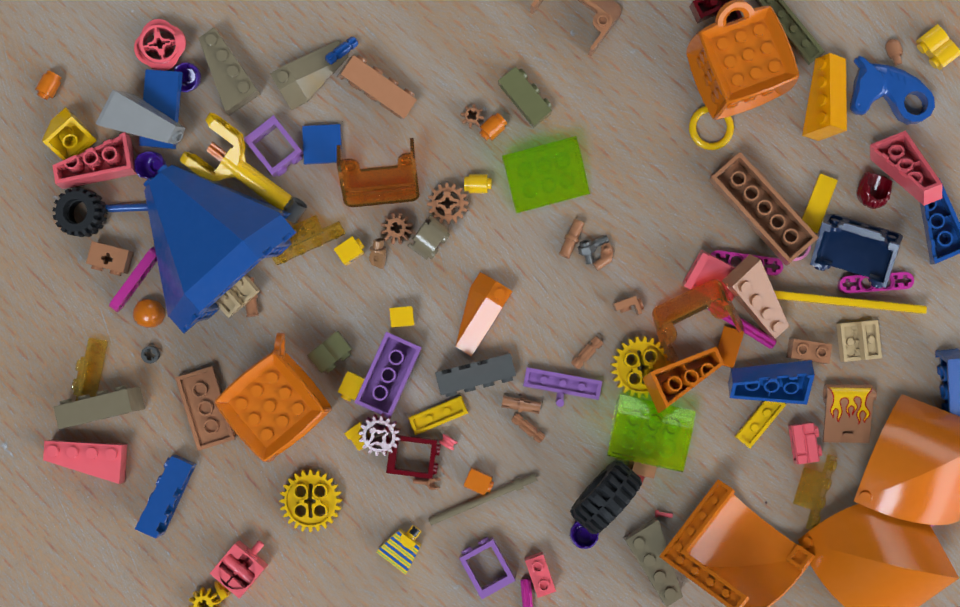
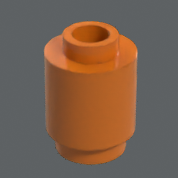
M47 70L35 88L38 92L37 95L45 100H48V98L53 99L61 84L60 80L62 77Z
M496 113L479 127L481 130L479 134L486 141L488 139L493 141L505 130L507 122L499 113Z

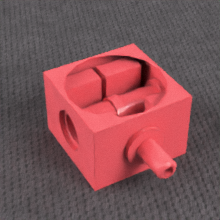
M240 540L237 541L210 574L240 599L268 566L257 555L263 548L264 543L259 540L250 549Z

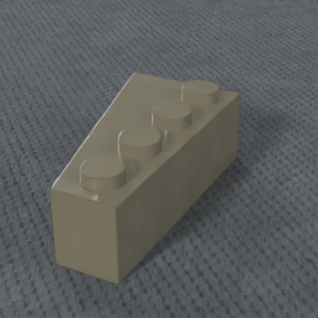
M125 385L114 388L115 392L108 393V390L96 392L97 396L91 398L90 394L79 396L78 401L72 402V399L60 401V405L54 406L58 429L144 410L145 406L141 388L127 389Z

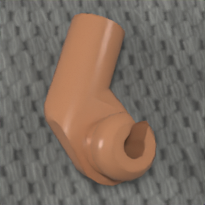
M604 243L601 246L600 259L593 263L597 271L612 262L613 247L609 243Z

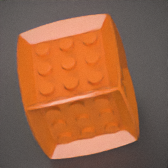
M745 0L729 1L718 11L715 23L695 34L687 47L686 54L694 81L705 106L708 108V112L714 120L730 117L763 105L787 93L794 87L799 78L798 67L789 40L771 6L752 8ZM739 10L744 14V17L726 23L727 16L731 12Z
M277 333L272 353L240 375L215 400V405L231 428L263 462L273 461L277 455L300 440L332 411V407L316 384L286 353L284 333Z

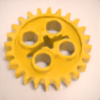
M635 336L634 342L628 338V345L620 343L622 349H615L618 355H612V358L616 361L610 363L611 366L615 367L610 373L616 374L612 379L613 381H619L616 387L624 386L622 389L623 393L629 390V396L631 397L636 393V398L640 399L643 393V396L648 398L649 392L645 383L642 384V373L644 377L651 370H657L673 362L667 360L670 356L669 353H663L666 347L659 348L661 342L657 341L654 343V338L651 337L647 342L646 336H642L640 341L639 337ZM638 350H640V352H641V353H640V359H639V356H638V354H637V351H638ZM648 351L653 353V358L650 361L645 359ZM630 354L634 355V362L632 364L626 362V358ZM644 364L645 367L642 368V371L638 370V367ZM636 373L637 381L631 383L629 377L631 374Z
M313 469L309 470V474L302 470L301 477L298 473H295L296 480L289 478L290 485H283L287 491L280 492L281 495L285 496V498L279 500V502L285 504L280 510H286L287 513L283 517L289 516L288 524L294 521L295 529L301 525V531H304L306 527H308L309 532L313 531V527L320 531V525L326 529L328 527L327 521L332 524L334 522L332 516H339L335 510H341L342 508L337 505V503L343 501V499L337 498L342 492L335 490L338 484H331L334 478L326 479L328 473L320 476V470L316 474L313 473ZM310 483L313 484L312 499L316 501L312 504V518L309 517L310 502L306 501L310 497ZM298 486L305 487V496L298 495ZM317 486L325 488L324 496H319L316 493ZM318 505L325 508L324 515L317 514L316 507ZM297 506H304L306 508V514H298Z

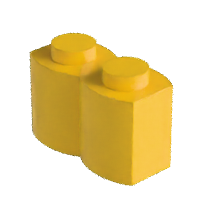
M938 24L916 40L918 50L929 57V63L935 69H943L960 55L959 48L949 39L946 32Z

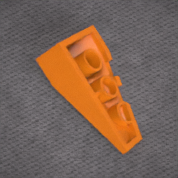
M480 272L470 287L455 347L472 357L513 291Z

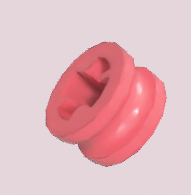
M443 434V439L439 440V443L450 450H454L453 446L458 442Z

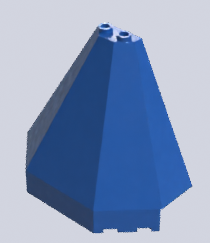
M165 164L157 171L158 174L154 178H149L143 185L146 187L144 192L167 315L185 334L197 322L211 318L220 309L215 302L261 260L278 257L291 246L292 243L289 239L297 232L285 220L291 213L178 166L171 165L168 167Z

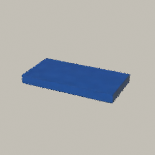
M146 69L143 100L178 123L183 73ZM141 136L139 138V146L176 149L175 144Z

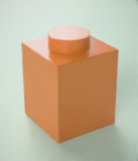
M471 467L463 486L485 496L486 491L490 493L494 482L491 481L492 476Z

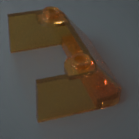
M410 138L411 153L401 154L397 160L398 165L360 169L359 162L355 159H343L341 145H337V170L344 204L348 207H363L416 201L420 196L414 138Z
M711 279L653 309L652 317L657 336L671 364L679 360L671 344L677 338V330L674 324L709 308L715 318L722 319L730 315L738 333L745 328L721 281Z

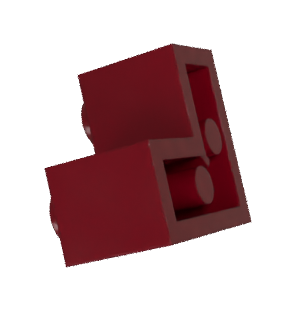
M694 0L689 7L698 24L713 16L716 18L721 7L732 0ZM739 10L731 12L727 16L726 23L742 18L741 12Z

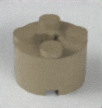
M431 215L428 217L430 219L429 223L424 222L412 238L415 241L413 245L411 243L408 244L409 248L426 260L428 257L433 259L438 252L436 247L440 242L444 244L450 236L447 233L449 229Z

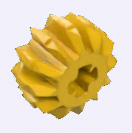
M202 587L199 592H193L194 597L189 598V602L193 604L188 607H204L202 603L204 600L209 605L207 607H220L217 604L221 603L222 600L215 598L218 595L217 592L213 595L211 594L212 588H208L205 591L204 587Z

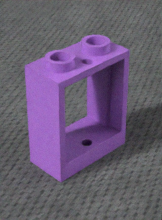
M274 115L244 138L245 142L274 177L283 175L289 165H295L302 159L303 151ZM275 128H278L295 151L272 167L255 144Z
M488 537L483 538L478 542V546L473 549L471 546L461 551L462 555L459 556L481 599L516 581L493 537L490 539ZM492 547L506 574L481 587L467 559Z

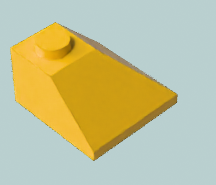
M66 107L51 119L42 139V142L62 160L84 153L85 150L97 141L80 120Z

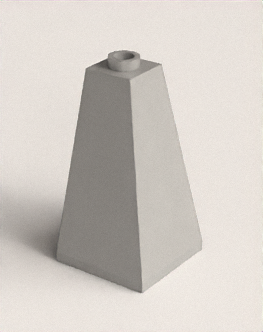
M112 90L95 123L102 127L175 145L181 141L183 132L186 129L136 95L118 90Z

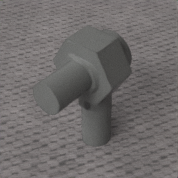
M607 236L598 238L593 242L590 240L579 242L578 252L580 255L585 256L586 264L594 263L592 253L596 251L598 246L609 243Z

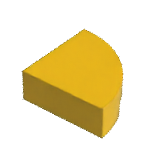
M218 580L214 582L221 600H224L231 594Z

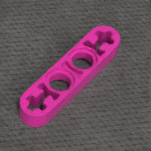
M155 247L150 248L110 302V308L119 312L125 306L157 262Z
M720 250L710 253L713 256L718 254L721 259H725L726 255H728L727 263L732 265V257H739L742 262L749 255ZM753 255L761 259L763 266L764 260H766L765 265H771L775 262V265L778 266V269L772 272V268H764L767 275L776 276L782 272L783 263L779 259Z
M909 272L891 273L889 278L890 285L887 288H876L871 285L870 288L865 289L862 287L861 281L869 277L862 275L845 276L839 279L837 286L840 292L846 294L904 290L913 286L914 277ZM903 275L905 279L909 280L908 283H905V286L904 283H895V280L903 279ZM855 278H857V286L848 287V290L846 287H843L846 279L848 283L856 282Z

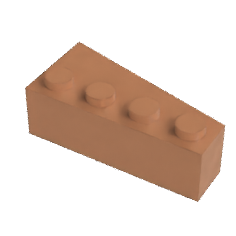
M357 55V57L351 56L337 77L341 80L346 78L349 80L350 86L356 90L365 91L364 94L375 102L379 101L382 107L400 119H405L417 101L414 98L415 94L406 88L403 90L398 87L399 83L393 78L389 77L387 79L382 75L383 72L379 68L368 66L366 64L367 60L360 55Z
M749 254L722 282L763 332L776 339L789 327V324L761 259Z

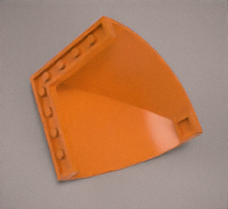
M902 394L892 409L878 438L854 502L880 513L920 524L948 525L958 522L960 520V416Z
M718 479L659 557L726 607H770L796 583L815 556L764 521L734 495V489Z
M859 503L825 519L798 539L800 546L815 556L810 565L820 581L844 607H919L959 579L930 525L898 519Z

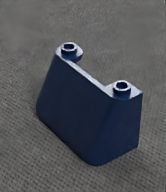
M828 214L822 222L810 265L820 271H825L831 266L869 277L868 281L871 282L873 287L886 288L903 235L843 216Z

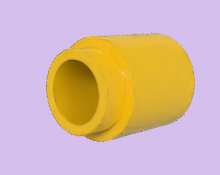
M469 174V176L464 177L465 192L488 193V189H492V178H488V174Z

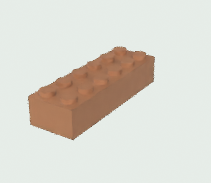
M741 152L710 178L709 182L786 266L819 238Z

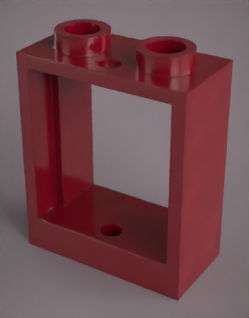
M401 435V439L397 441L398 443L399 441L432 445L428 473L395 469L398 446L397 448L393 447L394 451L392 453L389 452L386 473L432 479L433 475H437L438 463H435V457L440 455L441 444H437L438 439Z

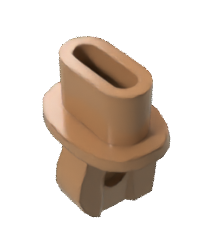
M376 238L373 241V246L370 247L369 261L372 265L383 269L386 260L385 239Z

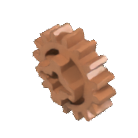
M446 183L444 188L439 184V190L432 189L434 195H428V198L432 200L427 203L428 207H432L429 210V214L434 213V218H440V223H443L444 220L447 221L448 225H450V220L457 223V217L463 219L464 217L461 213L468 211L464 208L465 205H468V201L463 200L467 195H461L462 188L456 190V184L449 187L448 183ZM444 192V196L440 200H436L438 195ZM451 192L455 193L460 200L454 199L451 196ZM447 199H449L450 202L453 203V205H450V208L448 209L445 205H442L443 203H446ZM460 207L459 211L452 215V211ZM436 208L442 209L445 212V216L439 214Z

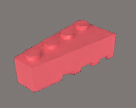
M906 130L870 145V160L923 206L942 199L941 181Z
M126 132L119 134L118 137L112 140L104 141L103 144L97 147H91L85 150L86 152L77 156L74 155L52 165L55 184L61 189L137 174L134 169L135 158L132 140Z
M46 440L44 441L43 460L121 484L125 482L128 444Z

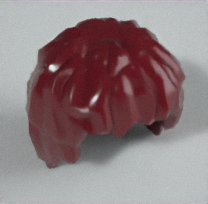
M865 172L856 190L859 202L871 209L886 205L890 199L893 181L879 174Z

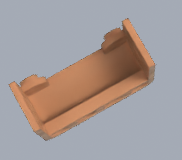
M543 0L533 1L530 7L531 14H534ZM578 0L596 13L593 18V26L601 33L590 47L588 53L590 56L593 55L621 15L620 6L613 0Z

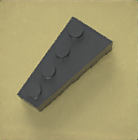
M511 353L438 371L435 372L440 394H446V397L457 395L459 390L464 389L465 392L476 390L475 386L483 384V388L495 385L494 381L501 380L502 383L513 381V376H516Z

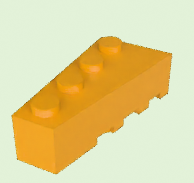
M832 53L816 58L802 136L816 141L847 131L846 59Z

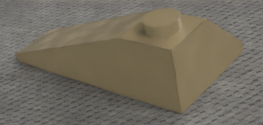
M339 40L270 73L291 110L308 102L314 93L325 84L324 82L348 58L346 54L342 58L337 59L332 65L325 60V56L329 52H332L341 45Z

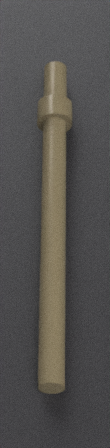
M532 474L523 479H515L513 483L487 493L485 496L482 495L428 518L431 525H434L509 492L524 489L523 486L537 481L535 474Z

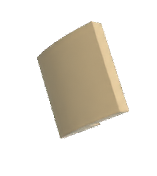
M245 275L215 303L230 318L260 290Z
M878 320L836 324L840 362L882 358Z

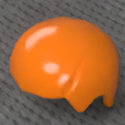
M143 299L137 302L133 309L135 322L146 328L157 327L165 317V309L162 304L153 299Z

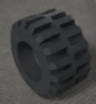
M83 188L65 190V194L61 193L59 195L60 199H56L54 202L57 205L56 208L53 207V212L56 213V215H53V219L58 221L55 224L57 227H61L60 230L72 236L90 237L92 234H97L99 232L98 228L102 229L104 227L102 222L107 220L104 217L105 214H108L107 209H104L106 204L101 201L103 198L100 195H96L97 193ZM84 202L87 214L82 222L77 223L74 219V209L79 203Z

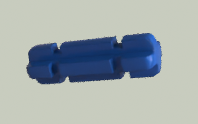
M350 37L346 42H343L332 52H329L325 56V60L332 65L337 59L342 58L351 49L353 50L357 47L358 41L355 37Z

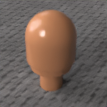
M897 39L888 40L885 45L888 57L893 59L895 66L902 64L900 57L903 55L901 43Z

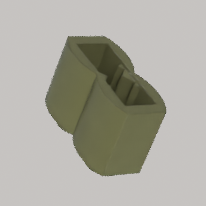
M337 331L307 356L321 373L325 371L329 373L337 367L335 363L338 360L344 361L352 355L350 351L353 348L342 334Z

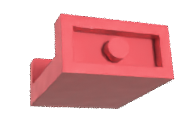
M700 250L682 283L684 287L690 290L693 289L725 307L727 303L730 304L734 295L722 280L736 267Z

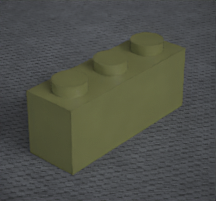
M515 66L498 80V85L534 128L552 113L550 109L552 105L546 98H541L539 95L540 90L534 83L531 85L528 82V76L523 69L519 70Z

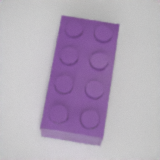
M386 332L354 403L378 414L383 413L387 418L389 416L392 417L422 347Z

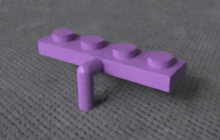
M526 367L523 386L557 392L555 404L558 407H562L565 394L599 400L602 381Z

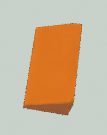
M726 326L723 327L717 347L724 362L722 366L734 367L744 331Z

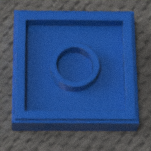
M340 124L302 126L304 165L343 163Z

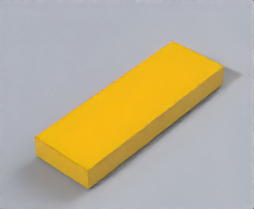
M821 173L817 177L801 218L815 234L819 231L838 180Z
M458 396L410 416L408 419L414 434L417 435L468 414L462 396Z
M763 401L734 437L750 449L787 404Z

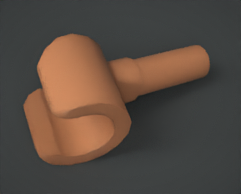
M438 477L429 480L413 479V483L426 485L430 490L441 488L436 487L434 484L435 481H441Z

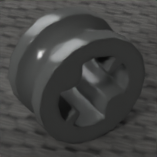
M147 346L141 352V358L146 363H154L160 357L159 349L155 346ZM149 349L155 354V357L151 358L152 360H149V356L146 355V352H150Z

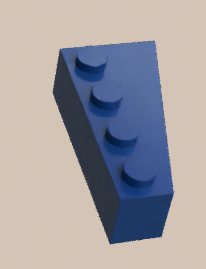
M960 349L936 350L935 356L940 358V367H937V373L940 375L943 385L939 386L942 399L945 400V403L941 404L942 410L960 416Z
M812 360L732 368L728 381L729 396L734 399L807 405L815 375Z

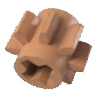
M475 104L472 108L465 106L466 112L460 114L462 117H465L462 124L468 123L469 129L475 124L479 127V120H484L483 116H479L482 113V109H475ZM469 113L476 114V120L468 119Z

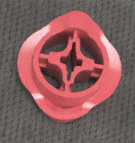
M154 19L144 26L140 36L136 39L134 52L139 61L148 65L153 70L168 71L176 65L179 57L184 52L186 38L179 28L171 25L169 22L162 19ZM160 32L169 33L173 36L174 40L162 38ZM154 33V40L145 45L147 38ZM158 42H162V49L158 48ZM176 45L172 55L166 58V51ZM146 51L158 53L160 60L151 58L146 54Z

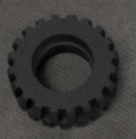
M621 460L613 461L588 485L575 501L570 510L571 516L588 532L598 534L631 502L642 485L641 478Z

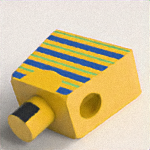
M412 525L407 532L399 528L378 548L376 553L406 575L421 547L416 538L422 531L415 525Z

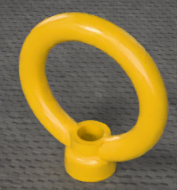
M702 106L694 112L690 119V136L694 143L703 149H720L728 144L733 136V119L731 116L724 118L727 128L721 140L714 143L706 142L699 137L696 129L699 118L705 113H709L708 108Z

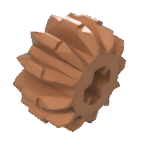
M393 212L391 213V220L387 216L384 217L388 224L381 223L382 227L387 228L382 230L381 234L388 233L384 238L386 241L392 237L391 244L394 245L396 239H398V243L401 245L402 237L406 241L409 240L405 234L413 233V231L407 229L412 227L413 224H405L409 220L408 216L401 220L402 213H399L398 218H396ZM398 224L399 227L402 226V230L399 229V233L392 231L393 225Z

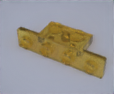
M315 215L291 226L297 232L289 239L292 245L278 257L271 258L276 265H280L327 242L338 239L346 233L339 221L322 229L319 219Z
M95 338L88 339L85 356H81V359H78L76 363L77 378H74L71 389L74 390L73 395H77L75 401H78V397L90 394V398L97 396L96 392L99 389L108 341Z
M827 455L822 472L806 467L803 469L793 504L811 510L806 529L811 530L820 523L821 517L819 514L826 504V491L830 489L832 484L830 478L832 472L837 468V457Z

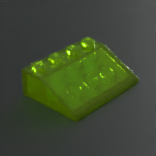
M576 136L502 156L516 214L590 194Z
M620 394L615 406L607 456L683 472L696 411L670 405L658 414L653 401Z

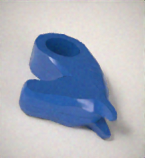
M858 56L854 60L859 70L854 80L850 110L853 114L861 116L866 114L875 100L884 97L897 120L906 125L918 124L931 116L935 108L934 96L921 80L893 66L871 64L862 56ZM907 95H915L922 102V110L919 115L910 114L906 110L904 101Z

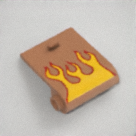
M824 385L823 400L826 406L823 442L870 443L873 401L877 398V391L873 389L872 385Z

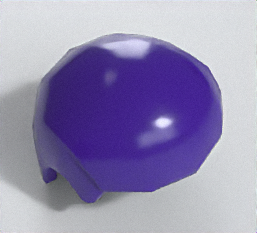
M183 62L174 69V71L183 73L181 92L193 91L201 83V73L194 64Z
M145 151L136 157L134 169L139 177L145 179L154 178L158 174L157 171L166 162L161 154L154 151Z
M576 521L570 528L569 536L576 547L588 549L596 544L599 533L591 534Z

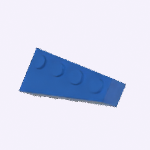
M942 184V199L925 206L920 203L930 264H937L960 254V222Z
M178 455L167 458L164 464L165 470L158 477L155 484L156 488L151 493L135 530L155 539L165 534L196 463Z

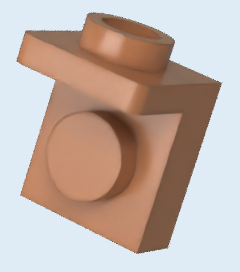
M636 296L613 304L614 310H620L621 313L631 310V305L634 306L637 315L642 314L641 310L644 309L641 299H637Z

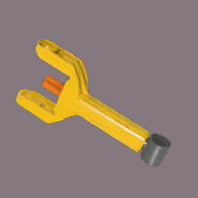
M209 113L205 119L209 128L233 146L228 152L214 142L208 146L207 152L220 161L216 169L196 154L189 152L182 154L180 157L181 163L197 175L212 181L237 178L274 207L291 213L286 219L297 223L306 210L307 205L299 198H292L289 193L248 164L245 159L246 146L243 134L217 114Z

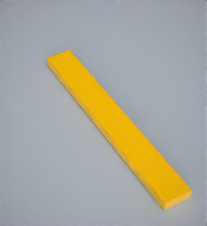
M774 291L778 300L913 314L927 313V307L922 305Z

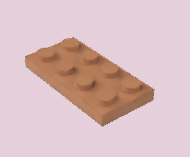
M214 366L175 377L197 451L235 440L233 429L215 405V400L221 394V389Z

